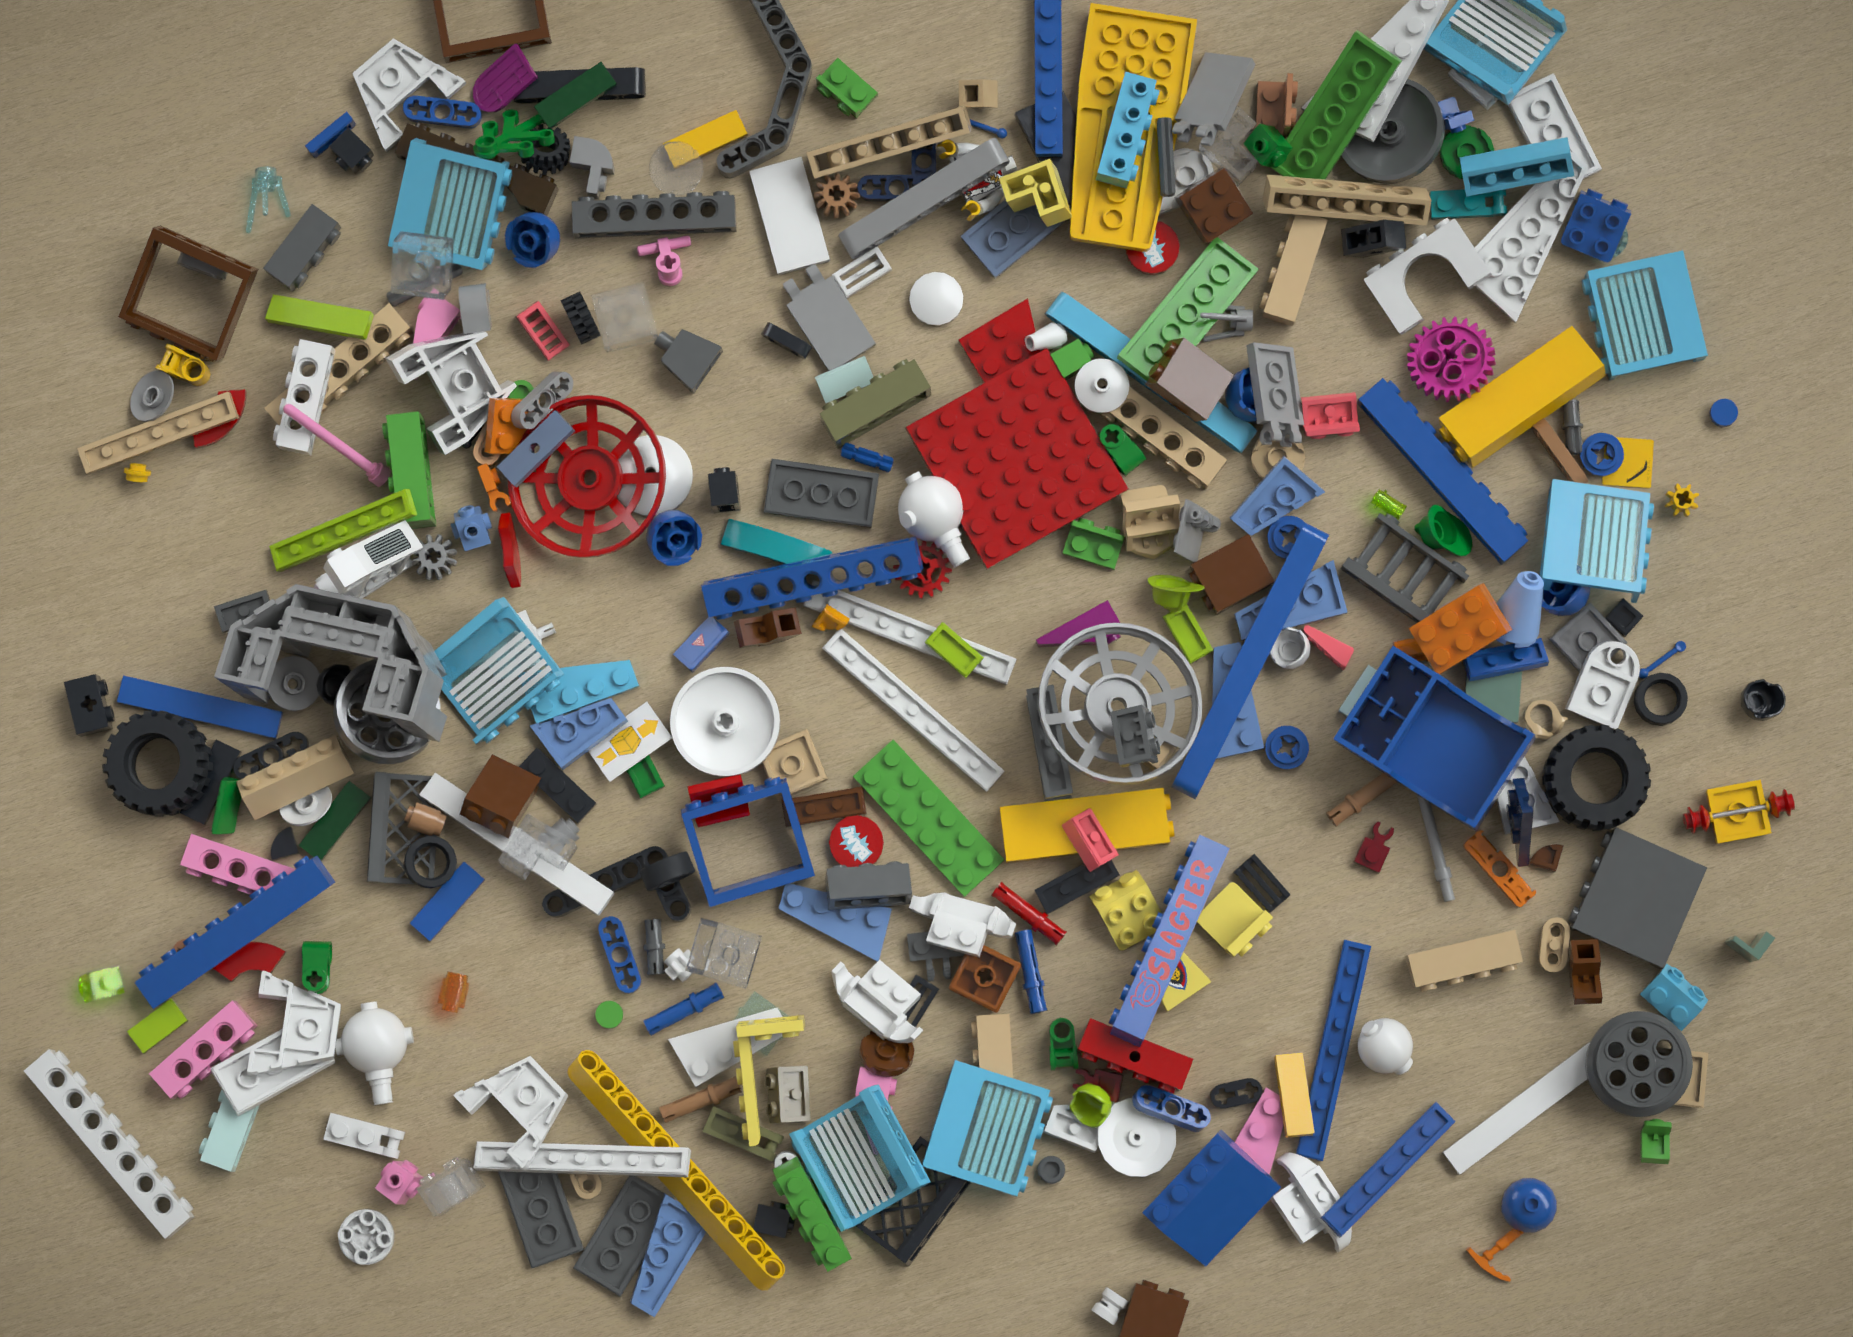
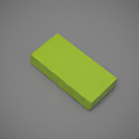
M1187 604L1180 611L1170 612L1162 617L1189 664L1214 651Z
M944 622L925 641L927 646L965 679L984 659L982 655Z
M170 999L129 1029L127 1033L141 1052L145 1054L189 1020L175 1001Z

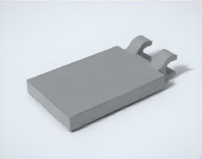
M1205 52L1187 94L1175 116L1177 122L1173 126L1172 132L1180 134L1177 139L1179 142L1188 143L1194 127H1198L1195 135L1196 137H1202L1201 145L1212 146L1217 131L1226 130L1256 65L1252 58Z
M813 264L806 269V273L813 283L800 291L792 278L783 283L784 289L792 299V302L786 306L827 370L830 371L849 363L874 347L876 343L834 278L831 276L825 280L817 266Z
M1255 342L1246 345L1257 424H1263V429L1260 433L1261 444L1272 445V441H1280L1282 447L1290 448L1292 443H1301L1302 436L1299 427L1304 426L1293 347Z

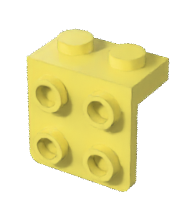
M1137 870L1122 875L1119 880L1099 888L1094 894L1089 896L1119 950H1125L1156 932L1157 929L1153 928L1152 925L1158 912L1161 913L1146 882Z
M1232 882L1201 911L1197 923L1233 958L1237 953L1242 957L1253 946L1249 941L1256 934L1262 937L1272 927L1269 921L1273 917L1266 910L1263 911L1236 883Z

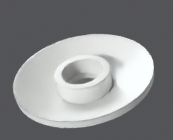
M1095 359L1086 363L1079 370L1075 379V393L1078 400L1085 408L1097 413H1107L1119 408L1126 400L1129 392V379L1125 370L1118 363L1109 359ZM1105 380L1108 385L1106 388L1100 389L1097 386V382Z
M326 786L280 808V814L287 823L294 826L312 824L323 817L330 808L332 802L331 790Z

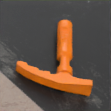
M1514 1228L1511 1229V1231L1496 1242L1493 1248L1489 1251H1484L1483 1256H1479L1470 1247L1466 1251L1486 1272L1501 1280L1510 1282V1277L1496 1271L1493 1266H1489L1488 1261L1490 1262L1497 1252L1503 1251L1524 1232Z

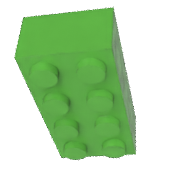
M419 411L386 415L387 423H382L384 439H387L390 450H385L387 466H390L393 477H388L390 493L394 494L403 489H410L417 516L406 520L411 529L435 527L436 517L425 419Z

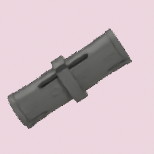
M662 919L644 920L646 934L644 951H647V975L665 974L663 959L665 943H662Z

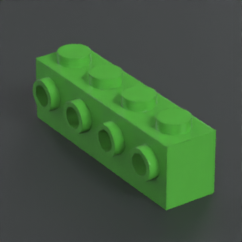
M796 1156L774 1168L773 1172L776 1180L772 1183L779 1196L781 1197L785 1194L789 1203L785 1206L793 1220L799 1219L802 1226L798 1230L805 1243L811 1241L815 1249L811 1253L817 1265L824 1264L828 1272L852 1259L846 1244L832 1222L798 1157Z

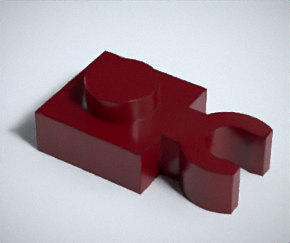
M1379 821L1375 823L1372 829L1373 840L1368 837L1364 838L1354 860V863L1378 874L1390 851V847L1383 844L1394 834V828L1391 827L1387 835H1381L1378 831L1381 824Z
M1086 1069L1076 1070L1075 1073L1083 1075L1085 1081L1083 1084L1074 1083L1072 1086L1074 1089L1077 1090L1078 1087L1087 1083L1097 1085L1107 1092L1110 1101L1118 1102L1124 1077L1123 1074L1095 1069V1074L1092 1076Z

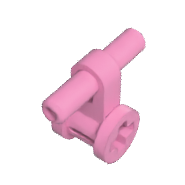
M688 235L668 239V237L657 239V242L637 246L638 256L641 257L660 252L656 259L659 280L666 286H674L682 280L683 274L680 267V258L671 250L691 246V240Z

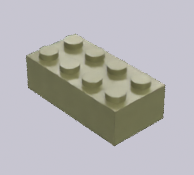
M907 359L902 360L893 366L894 371L887 375L880 373L869 380L870 385L863 389L857 386L846 393L847 398L840 402L833 400L822 407L823 411L820 413L821 422L837 449L841 448L844 443L855 440L931 396V386L915 359L910 362Z

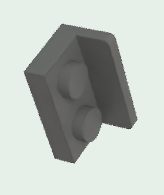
M1143 705L1110 712L1119 765L1126 767L1148 761L1152 764L1158 763L1157 755L1160 754V745L1158 739L1154 738L1152 728L1156 727L1153 712H1149V709Z

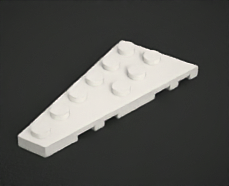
M1410 0L1371 38V40L1401 59L1402 62L1357 130L1356 135L1374 142L1449 0ZM1314 96L1301 107L1303 111H1305Z
M1571 151L1574 176L1535 183L1475 247L1492 273L1491 276L1475 287L1514 323H1516L1588 169V166Z

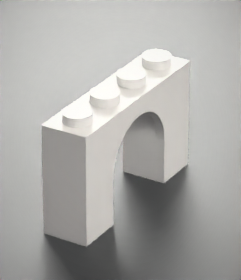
M1448 218L1442 220L1434 226L1435 232L1429 236L1425 233L1411 242L1413 246L1404 252L1403 249L1396 251L1389 257L1391 260L1383 267L1378 264L1366 272L1368 277L1364 279L1365 283L1401 335L1424 321L1408 297L1405 289L1406 273L1416 260L1430 255L1447 259L1457 270L1469 290L1492 275L1455 218L1451 221Z

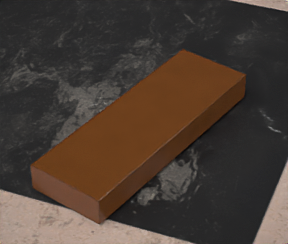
M862 787L792 798L800 825L867 814ZM781 800L786 828L792 827L784 800Z

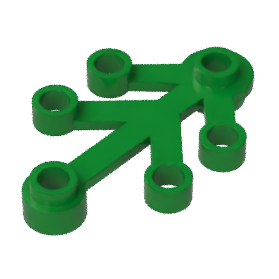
M509 109L502 113L504 123L502 135L496 137L499 134L497 122H484L482 124L483 136L476 139L473 150L476 156L483 159H492L498 153L518 152L520 157L528 158L534 154V146L531 141L538 140L542 146L552 145L555 142L554 132L551 129L529 131L541 123L545 124L539 114L515 127L519 123V114L517 110ZM511 141H521L519 143H508Z

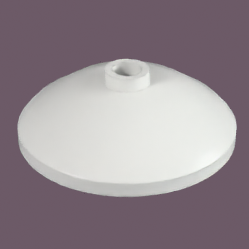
M659 435L656 436L662 446L665 458L666 483L664 495L655 516L664 511L675 510L688 496L693 481L692 465L686 452L673 440ZM649 436L638 437L634 443L642 456L645 473L650 468L659 472L656 451ZM628 449L618 461L623 473H637L635 460ZM659 483L644 484L641 499L633 512L644 516L648 515L654 504ZM636 484L622 485L617 497L625 507L629 505L633 498Z

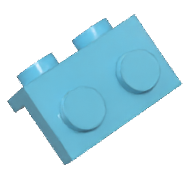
M1666 964L1660 973L1640 993L1644 999L1681 1031L1703 1010L1708 1001L1704 992L1699 987L1692 986L1684 979V975L1680 970L1671 967L1669 964Z

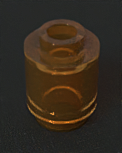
M447 971L446 978L442 979L437 1002L442 1004L441 1010L458 1013L459 1008L464 1009L470 983H467L469 976Z

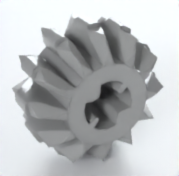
M429 534L426 535L427 544L419 540L423 549L413 554L419 558L413 559L411 563L413 566L420 565L416 572L419 575L426 572L427 580L432 579L434 572L437 579L442 580L441 571L444 570L450 575L452 571L447 567L448 564L457 565L456 560L449 558L455 556L457 550L449 549L452 545L449 539L442 544L443 536L438 534L435 542H433V538ZM433 551L441 555V558H437V563L428 560V556L432 557L430 553Z

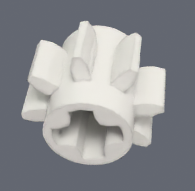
M678 948L664 961L668 966L664 971L673 981L678 977L684 982L698 969L693 964L697 958L690 950L687 949L683 953Z

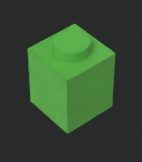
M1079 338L1050 354L1065 380L1077 375L1079 370L1094 357L1088 344H1082Z

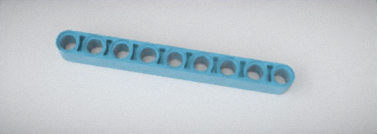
M1061 291L1045 315L1054 323L1061 324L1068 333L1077 339L1079 338L1081 342L1087 343L1092 350L1105 359L1118 363L1125 370L1126 374L1173 406L1145 385L1147 383L1146 380L1117 359L1118 354L1131 339L1071 296ZM1219 401L1207 420L1195 422L1238 453L1244 451L1257 433V430L1251 424L1235 417Z

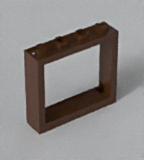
M433 0L443 57L446 63L503 53L514 44H518L520 49L552 43L544 0H535L540 28L450 45L442 0Z
M161 225L153 227L118 317L126 320L125 323L131 325V328H144L150 331L149 335L156 339L165 340L166 338L175 342L174 346L183 351L191 349L199 353L198 357L203 360L218 361L224 358L259 269ZM162 244L243 279L217 346L137 311Z

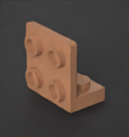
M1287 73L1285 82L1258 81L1255 128L1258 124L1275 126L1284 138L1288 137L1289 131L1296 124L1297 108H1292V103L1295 104L1298 91V81H1293V73Z

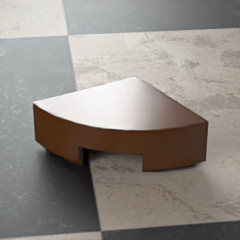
M1553 844L1539 849L1532 856L1529 864L1556 872L1564 845Z

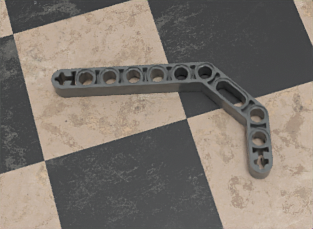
M749 0L781 58L785 71L767 128L719 153L717 166L720 174L725 178H735L788 149L811 79V59L779 0H767L766 2ZM773 15H778L782 18V22L779 25L772 26L768 23V19ZM787 38L795 42L794 46L790 49L782 48L780 43ZM797 62H804L807 65V69L804 72L798 73L793 70V66ZM795 87L799 90V95L793 114L788 119H782L778 116L784 93L788 88ZM776 133L782 134L785 137L784 141L778 145L770 142L771 136ZM750 146H757L761 149V152L756 157L748 156L746 151ZM739 152L742 154L744 163H741V159L738 157ZM729 159L733 162L734 167L730 169L728 166H725V160Z

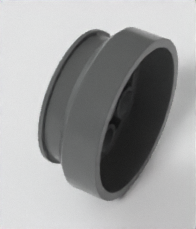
M1633 1011L1610 1019L1598 1029L1587 1049L1585 1069L1593 1093L1606 1107L1616 1113L1629 1117H1649L1669 1109L1683 1096L1692 1076L1693 1060L1685 1036L1672 1022L1651 1012ZM1634 1028H1641L1645 1031L1646 1040L1643 1043L1633 1041L1631 1032ZM1659 1041H1667L1670 1044L1671 1052L1668 1056H1662L1657 1052L1656 1046ZM1611 1043H1618L1623 1048V1054L1620 1058H1612L1609 1055L1608 1046ZM1636 1056H1643L1647 1059L1648 1067L1645 1071H1638L1634 1068L1633 1059ZM1663 1068L1669 1069L1673 1074V1080L1669 1084L1660 1082L1658 1078V1073ZM1612 1071L1623 1073L1625 1077L1623 1085L1614 1086L1610 1082L1609 1077ZM1643 1083L1649 1087L1650 1094L1646 1099H1640L1636 1096L1635 1087L1637 1084Z

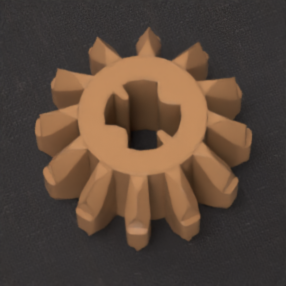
M839 172L835 173V180L832 181L829 175H825L824 179L827 184L825 185L822 182L816 184L817 188L821 190L814 193V198L820 200L816 204L817 209L826 207L824 209V216L826 217L830 215L831 211H834V219H839L840 211H843V214L848 217L850 214L847 207L856 210L857 204L852 200L860 199V194L853 192L858 188L857 183L848 185L850 182L849 175H846L841 181ZM834 191H840V194L844 197L840 196V201H834L833 196H830V194L834 195Z

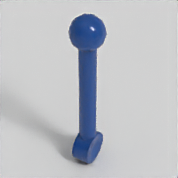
M969 119L974 127L997 134L1001 139L1007 136V131L1004 128L996 129Z
M1678 641L1672 650L1647 668H1641L1639 677L1642 679L1647 678L1649 672L1675 653L1683 652L1686 649V644L1683 641Z

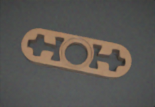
M1544 418L1531 427L1534 434L1565 478L1570 482L1586 484L1588 482L1586 475L1550 424Z

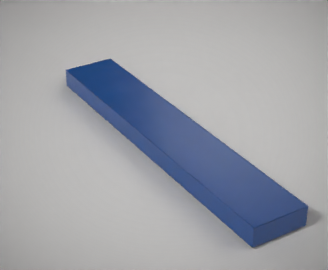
M124 675L117 698L118 703L157 712L166 711L183 718L277 739L283 716L281 711Z
M1435 1102L1320 1218L1339 1238L1342 1237L1456 1121Z

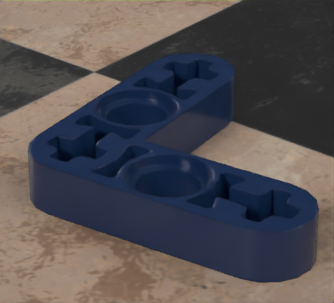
M936 143L927 145V147L932 146V150L926 148L912 150V175H866L862 177L858 182L860 197L865 201H891L899 196L893 195L889 191V186L892 182H902L905 186L904 193L909 190L908 181H913L912 187L936 173ZM923 154L928 155L932 160L931 165L924 169L916 164L918 156ZM881 181H886V195H881V189L873 190L871 195H868L867 191L862 189V187L867 186V182H872L874 187H882Z

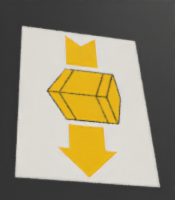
M645 702L626 716L628 720L626 724L589 750V753L609 782L672 739V736L648 702Z

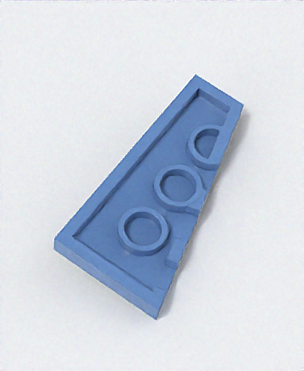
M1334 560L1310 572L1282 630L1287 627L1293 628L1347 614ZM1267 597L1234 614L1241 641L1246 640Z
M1241 642L1213 648L1212 705L1242 648ZM1250 691L1216 759L1264 749L1252 691Z
M791 883L784 886L779 910L871 959L879 961L892 911L891 908L878 906L828 910L827 892Z
M665 1193L630 1300L631 1304L654 1318L706 1233L679 1201Z

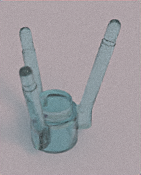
M265 166L255 169V178H252V193L246 227L247 233H250L252 230L258 188L259 192H262L264 216L268 215V192L275 191V187H277L286 217L291 216L282 186V176H277L275 167Z

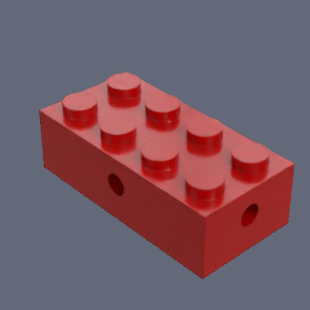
M1092 1018L1089 1019L1077 1051L1082 1052L1081 1058L1093 1063H1097V1060L1100 1059L1108 1063L1106 1068L1121 1074L1124 1069L1133 1072L1132 1078L1146 1084L1149 1080H1153L1159 1083V1089L1172 1094L1175 1090H1182L1194 1060L1193 1058L1145 1039L1141 1047L1135 1046L1111 1035L1112 1026ZM1130 1053H1137L1139 1060L1132 1062L1129 1058Z

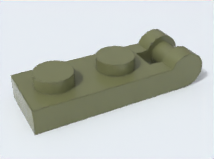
M713 1106L702 1132L774 1162L777 1155L775 1154L778 1144H782L784 1136L760 1126V1135L768 1138L765 1148L763 1149L757 1145L749 1146V1140H743L742 1123H747V1120Z

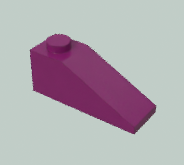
M1107 600L1036 639V644L1038 647L1061 646L1071 636L1086 628L1099 624L1120 623ZM1120 634L1106 635L1108 645L1120 639ZM1095 637L1087 639L1076 646L1096 645Z

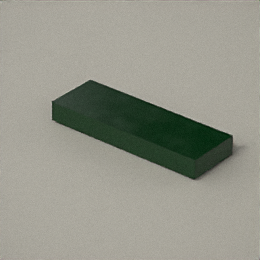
M601 61L535 105L534 108L546 126L552 129L617 86V83Z
M348 781L331 803L326 814L316 822L298 846L313 857L317 855L322 862L371 800V797L351 781Z

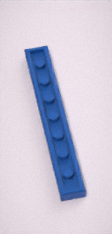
M1348 940L1343 942L1309 1093L1314 1134L1311 1136H1300L1296 1154L1320 1161L1324 1159L1371 950L1370 945Z

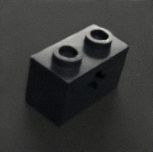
M1384 219L1341 229L1343 256L1366 258L1406 249L1404 221Z
M729 467L713 469L714 473L708 474L713 512L741 511L736 472L730 471Z
M93 674L64 682L76 735L84 737L113 729L112 722L115 721V715L112 706H107L105 696L109 695L105 679L101 680L99 675ZM89 699L97 702L96 705H93V711L85 706L90 703Z

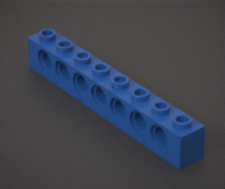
M914 536L704 581L701 588L708 617L716 616L717 620L732 617V612L743 611V614L757 612L760 606L769 605L770 609L784 606L785 601L795 599L796 603L811 600L812 595L822 594V597L837 595L838 590L848 588L849 592L864 589V584L875 582V586H882L891 583V579L901 577L902 580L914 579L918 577L917 573H921L923 564L917 538ZM890 556L896 557L899 560L900 566L896 569H891L886 565L885 559ZM868 562L871 564L873 572L871 574H863L859 569V564ZM834 568H842L846 572V578L844 580L836 579L833 576L832 570ZM810 573L816 574L820 579V584L816 586L810 585L806 580V575ZM780 580H790L793 584V590L784 591L780 587ZM753 586H764L767 595L764 597L757 596L753 591ZM734 590L738 592L740 601L731 602L727 598V591Z

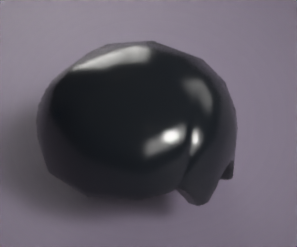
M334 664L325 668L318 676L316 683L317 692L328 705L334 706L339 688L346 676L351 672L349 666Z
M1765 679L1748 683L1741 692V707L1752 719L1765 721L1774 718L1785 707L1786 696L1782 687L1779 684L1769 683Z

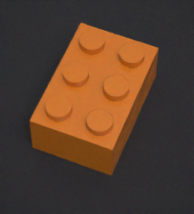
M1484 583L1474 587L1409 628L1431 666L1438 674L1444 673L1513 630Z

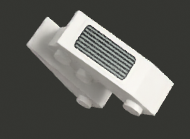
M485 331L468 334L461 333L409 344L386 358L396 378L403 384H407L425 372L428 374L450 415L426 428L436 448L444 455L468 442L487 421L489 398H507L516 388V384L509 380L500 385L498 384L478 349L476 342L488 336Z
M404 520L343 551L341 548H338L327 556L328 560L323 567L326 573L315 580L314 588L364 598L412 567L410 555L423 549V546L407 521Z

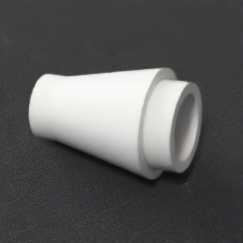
M1051 322L1035 333L1026 336L1025 344L1029 351L1044 350L1046 348L1059 349L1066 343L1067 333L1061 324Z

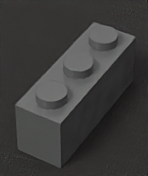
M311 204L263 269L292 292L296 287L298 289L301 288L308 278L307 272L310 268L318 266L324 258L325 254L323 251L329 244L332 246L340 237L341 232L339 230L341 226L333 218Z
M892 861L886 865L864 863L858 867L836 865L826 871L825 883L828 910L908 905L911 903L912 887L909 863L902 864L898 861Z

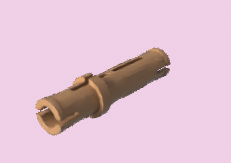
M1382 773L1353 795L1348 794L1345 796L1346 800L1326 812V815L1330 821L1333 820V825L1337 827L1354 813L1359 814L1362 811V807L1395 785L1397 781Z
M734 1076L716 1085L711 1083L707 1085L706 1089L660 1106L659 1109L665 1123H668L711 1104L718 1105L721 1100L742 1093V1089L737 1083V1077Z

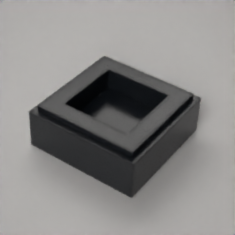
M1623 598L1605 619L1620 634L1626 637L1642 619L1643 615Z

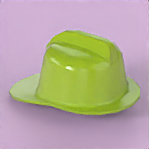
M1154 575L1148 578V584L1152 586L1154 602L1171 612L1180 611L1188 603L1191 592L1205 589L1203 585L1194 584L1172 575Z

